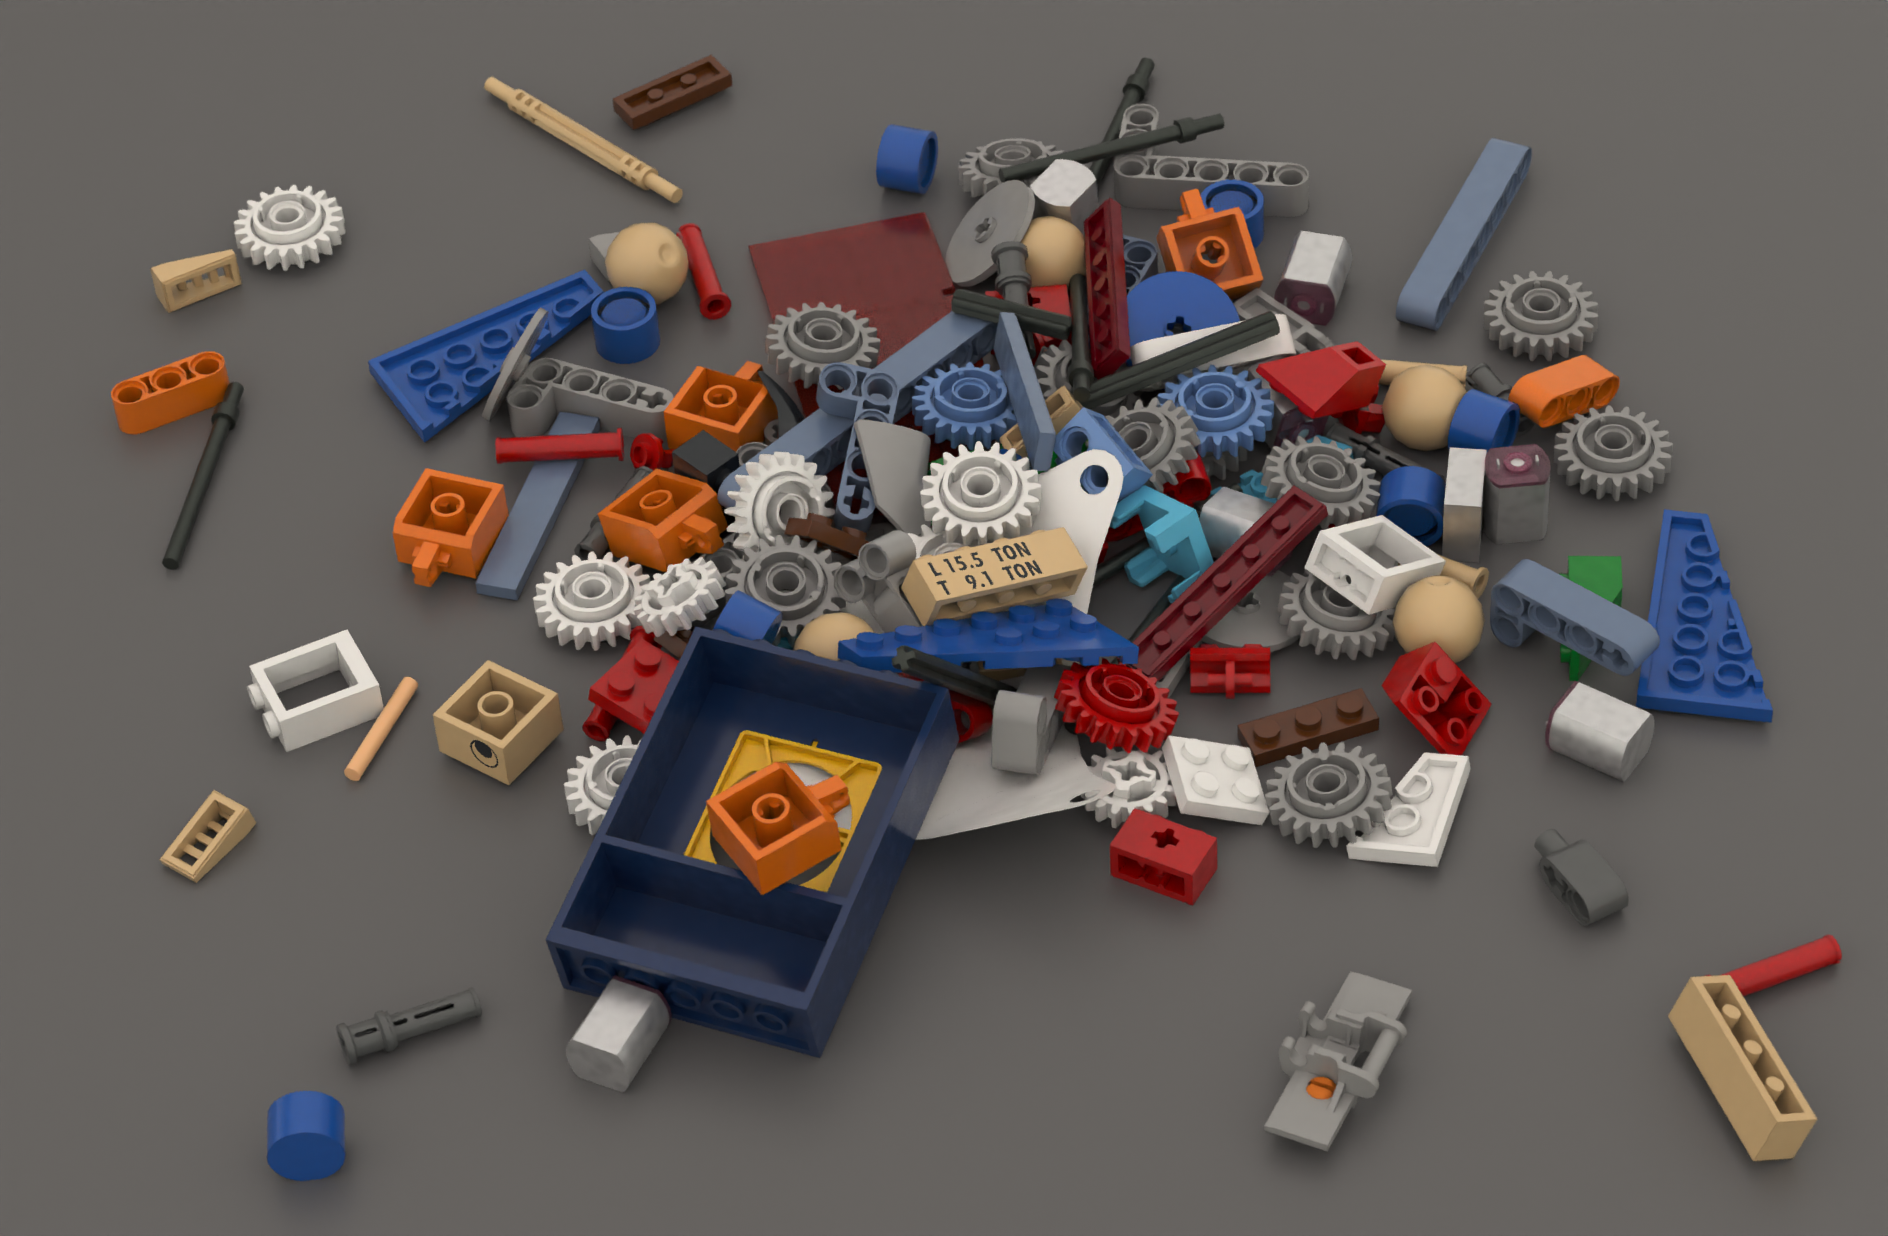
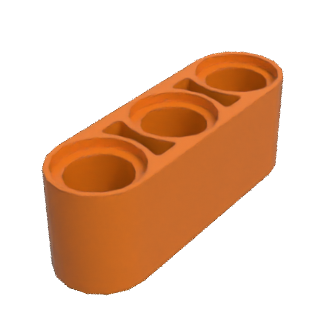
M213 351L201 352L116 384L112 388L111 397L119 429L124 433L136 435L215 407L219 402H222L229 384L224 357L220 353Z
M1580 355L1521 377L1511 389L1508 401L1518 404L1520 413L1542 428H1548L1574 418L1576 413L1581 415L1589 413V408L1593 407L1597 410L1606 406L1616 395L1620 380L1619 377L1587 355Z

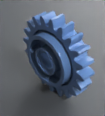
M968 362L966 367L958 368L955 364H950V371L948 372L937 368L934 371V378L923 376L922 385L915 386L914 396L912 397V415H915L914 424L915 426H922V433L926 435L935 433V443L937 444L947 439L951 441V448L955 449L959 444L967 445L969 450H973L977 441H981L983 446L989 449L991 448L992 440L995 439L1000 442V437L1017 424L1001 371L997 370L995 373L990 371L989 364H985L981 368L974 367L972 362Z
M1210 365L1208 372L1202 373L1195 367L1192 369L1191 378L1180 373L1177 375V384L1167 382L1165 384V393L1158 394V400L1161 405L1170 399L1176 408L1183 406L1187 414L1191 416L1198 428L1196 434L1201 441V444L1194 448L1197 449L1201 458L1207 452H1213L1215 459L1220 460L1222 452L1228 451L1233 457H1237L1239 446L1252 451L1254 450L1253 440L1264 442L1265 431L1272 430L1274 401L1270 400V389H1262V380L1260 378L1248 381V371L1246 370L1235 376L1233 375L1232 366L1226 367L1224 372H1217L1216 367Z

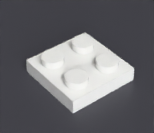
M1170 735L1167 737L1162 746V751L1180 813L1263 825L1269 815V810L1250 748L1193 738L1189 739Z

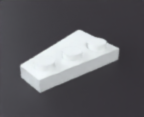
M1424 752L1395 787L1396 795L1391 800L1392 807L1390 810L1383 811L1385 821L1383 823L1371 821L1372 834L1363 833L1361 837L1356 836L1355 843L1349 842L1347 844L1349 859L1438 867L1471 770L1469 757Z

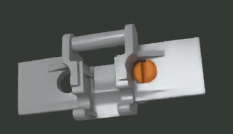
M1350 971L1323 1020L1315 1015V1005L1310 1001H1306L1298 1016L1302 1034L1297 1043L1292 1037L1288 1036L1285 1037L1279 1048L1278 1054L1282 1071L1291 1079L1265 1123L1264 1131L1328 1152L1351 1107L1355 1108L1358 1096L1372 1098L1379 1088L1378 1078L1395 1046L1401 1045L1405 1040L1407 1029L1398 1020L1412 996V990ZM1360 1052H1370L1361 1069L1353 1066Z

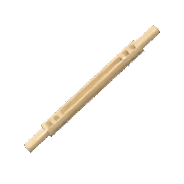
M494 77L486 80L484 89L506 102L508 108L643 190L651 189L673 203L679 202L682 198V189L658 176V171L522 89L514 90Z

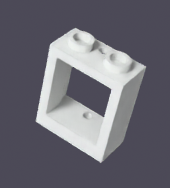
M1379 515L1319 531L1304 568L1369 615L1396 607L1399 598L1410 585L1425 577L1440 575L1446 560L1386 517ZM1347 575L1351 578L1350 584L1346 580Z
M348 629L249 666L253 684L248 685L247 690L255 710L263 708L265 713L262 714L269 736L271 738L278 736L286 752L376 719L384 709L379 684ZM338 670L341 671L349 685V688L286 711L277 695L279 692Z

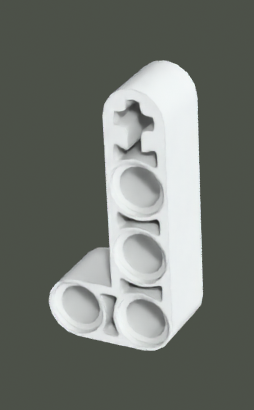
M1275 314L1280 327L1278 335L1196 368L1205 373L1208 372L1210 365H1214L1217 372H1224L1226 367L1232 366L1233 374H1238L1242 371H1247L1251 366L1264 360L1282 359L1297 355L1287 315ZM1243 321L1137 343L1130 347L1132 365ZM1192 369L1185 371L1181 374H1184L1187 377L1191 378ZM1177 375L1139 391L1164 389L1167 382L1177 384Z

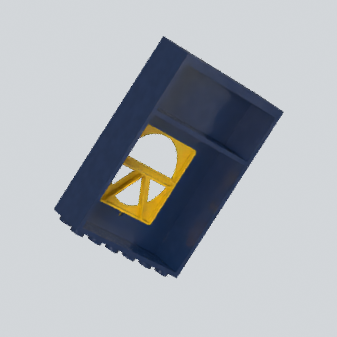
M695 627L546 938L547 946L563 988L599 998L608 983L615 979L656 993L664 1002L671 1018L821 1058L958 744L959 735L949 689L927 681L920 682L900 677L889 670H871L859 667L848 660L835 661L815 656L807 650L798 649L794 651L774 646L762 639H755L753 641L733 636L721 629L708 630ZM774 762L807 764L818 767L832 776L838 775L849 791L848 795L852 811L851 828L848 830L838 827L841 852L831 865L819 875L801 885L785 882L762 896L741 870L717 864L711 849V826L706 804L708 799Z

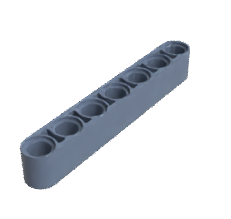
M1497 138L1489 140L1402 289L1396 307L1397 321L1435 331L1439 330L1525 180L1532 159L1531 147Z

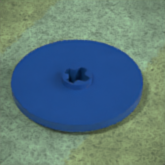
M1182 271L1160 273L1140 282L1127 295L1130 347L1143 341L1174 335L1172 331L1167 330H1172L1175 323L1182 324L1184 332H1190L1240 321L1237 310L1229 296L1211 280L1194 273ZM1131 357L1125 362L1127 367L1133 366Z

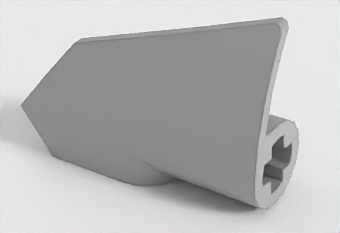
M863 419L856 421L854 428L875 506L897 530L919 536L921 535V525L925 524L931 529V521H925L924 509L921 505L920 491L923 490L922 478L927 476L931 445L928 435L907 427Z

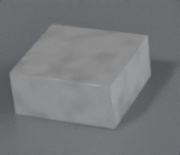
M1451 447L1449 449L1444 499L1442 556L1454 561L1479 563L1487 451L1484 449Z

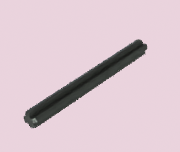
M1272 311L1265 312L1095 380L1090 386V398L1080 403L1084 408H1095L1278 335L1280 327L1277 318Z
M906 645L899 646L897 648V656L892 658L893 667L902 670L903 673L948 688L992 706L995 705L999 690L1017 691L1011 685Z

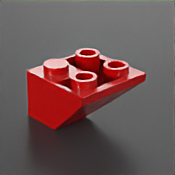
M1359 341L1258 364L1256 372L1269 382L1273 390L1282 393L1297 405L1298 410L1302 414L1315 419L1369 406L1387 364Z
M1435 641L1399 656L1382 684L1383 689L1395 706L1439 754L1462 755L1492 705Z

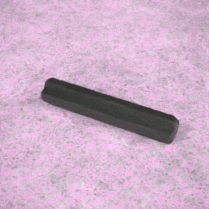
M956 289L952 297L951 308L954 313L998 323L1000 312L1014 313L1017 316L1021 330L1061 340L1068 339L1071 332L1072 318L1067 315L964 289Z

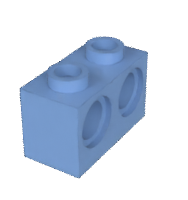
M1083 407L1056 435L1053 451L1058 455L1055 459L1057 465L1081 454L1082 445L1087 439L1089 441L1087 451L1092 449L1105 450L1115 456L1122 467L1124 476L1118 502L1141 488L1153 475L1103 414ZM1098 465L1086 468L1080 478V483L1083 486L1082 489L1088 494L1095 495L1101 493L1107 486L1106 479L1108 473L1106 470Z

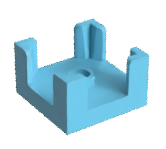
M1144 485L1117 503L1110 527L1116 529L1136 514L1139 515L1149 547L1125 563L1124 568L1129 582L1139 587H1144L1168 570L1181 575L1186 580L1175 586L1171 590L1172 594L1168 596L1169 602L1173 603L1214 561L1196 509Z

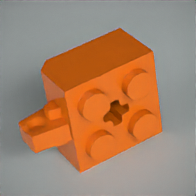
M1198 188L1182 192L1180 203L1184 215L1177 216V223L1161 226L1156 237L1166 272L1182 271L1203 276L1217 284L1231 300L1241 298L1255 288H1260L1264 279L1241 209L1235 207L1215 213L1213 207L1205 209ZM1207 254L1210 260L1216 259V263H1210L1209 260H1204L1202 258L1203 255Z
M747 361L734 376L697 366L663 412L668 449H677L703 430L735 452L746 443H762L765 439V427L771 421L778 419L777 407L758 374V371H763L762 365Z
M428 468L424 470L397 514L392 532L398 562L412 565L415 584L431 587L442 571L477 578L509 516L504 485Z
M655 469L598 513L613 556L618 558L627 556L631 562L663 572H667L669 565L680 564L684 559L690 558L696 552L714 554L724 546L720 534L728 527L722 507L718 503V495L706 482L661 469Z
M774 762L706 801L712 836L763 896L841 851L838 824L834 817L838 811L850 804L848 788L838 775L815 785L806 786L787 763Z

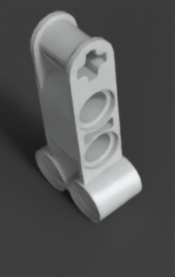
M894 530L862 545L857 559L837 568L833 581L838 595L849 603H856L862 600L884 633L893 632L896 627L903 625L922 626L901 589L912 561L916 560L917 554L915 544L907 533L901 530ZM976 661L966 662V669L979 673Z

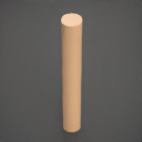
M404 677L345 768L344 774L347 778L353 781L360 780L417 690L418 683L411 677Z

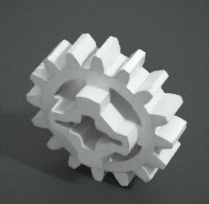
M699 557L692 564L689 558H687L680 564L669 565L667 572L663 575L659 573L654 574V580L641 587L644 594L634 598L637 606L633 608V612L647 634L653 632L656 637H660L667 630L670 636H674L677 631L690 630L693 621L706 620L705 614L719 607L715 600L725 597V592L722 588L726 586V582L713 561L710 560L706 563L703 557Z
M1106 747L1105 758L1095 754L1091 757L1092 766H1088L1091 773L1117 786L1107 796L1085 805L1086 811L1095 810L1096 821L1101 822L1107 817L1111 818L1112 828L1116 829L1121 822L1127 820L1134 808L1166 818L1168 816V806H1176V796L1162 751H1157L1150 755L1148 751L1144 753L1140 749L1138 751L1131 750L1130 753H1127L1123 748L1122 751L1116 752L1114 749L1110 750ZM1100 791L1081 794V798H1084V800L1090 799L1098 795Z

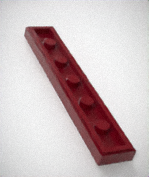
M1112 198L1106 199L1084 221L1091 365L1094 369V377L1097 379L1113 374L1131 357L1121 204Z
M1293 485L1132 642L1139 647L1138 664H1126V666L1133 669L1140 668L1142 669V674L1148 678L1156 677L1159 681L1190 648H1193L1328 516L1326 505ZM1116 657V658H1117V662H1118V664H1119V663H1120V658Z

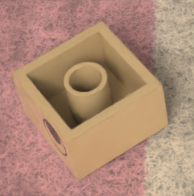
M489 660L433 714L440 752L507 785H510L564 730L558 693Z

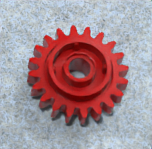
M1102 658L1099 665L1082 666L1076 662L1072 663L1070 670H1063L1054 694V698L1057 699L1055 709L1065 712L1062 718L1063 722L1076 723L1075 733H1085L1090 737V742H1101L1106 744L1110 750L1114 747H1122L1127 753L1131 752L1133 745L1137 746L1144 753L1148 751L1150 745L1158 749L1161 748L1163 740L1166 741L1167 737L1171 736L1179 716V712L1175 711L1177 701L1167 698L1170 692L1169 689L1156 687L1158 681L1156 677L1148 678L1142 674V669L1140 668L1133 669L1121 662L1119 664H1112L1106 658Z

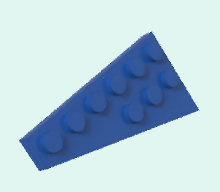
M584 269L368 361L370 374L425 443L492 391L506 356L511 348L515 347L539 308L547 310L549 314L530 354V361L589 317L593 302L604 291Z
M1664 509L1648 623L1655 628L1659 635L1660 645L1641 664L1636 707L1772 723L1773 709L1770 700L1766 699L1763 690V679L1760 670L1756 669L1752 657V646L1737 601L1732 597L1730 580L1727 571L1723 570L1719 558L1720 550L1708 514Z
M1050 599L1046 601L1045 605L1034 607L1016 605L1010 607L1009 611L994 614L976 612L971 615V618L960 620L937 619L932 625L921 627L903 625L896 627L893 632L882 634L863 632L859 633L854 639L838 641V659L848 660L859 667L876 671L889 670L894 673L903 672L892 665V658L897 656V648L902 645L909 646L958 666H961V662L983 661L984 669L1053 667L1056 665V658L1080 662L1082 666L1099 665V657L1117 656L1122 664H1138L1139 647L1099 623L1096 617L1078 610L1072 606L1070 601L1064 599Z

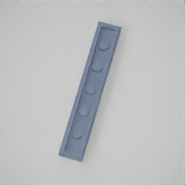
M1000 312L994 352L1005 386L1007 387L1010 402L1032 469L1048 472L1051 466L1056 432L1017 316L1014 313Z
M560 411L548 436L598 433L600 430L599 417ZM585 459L535 461L475 583L477 594L518 600Z

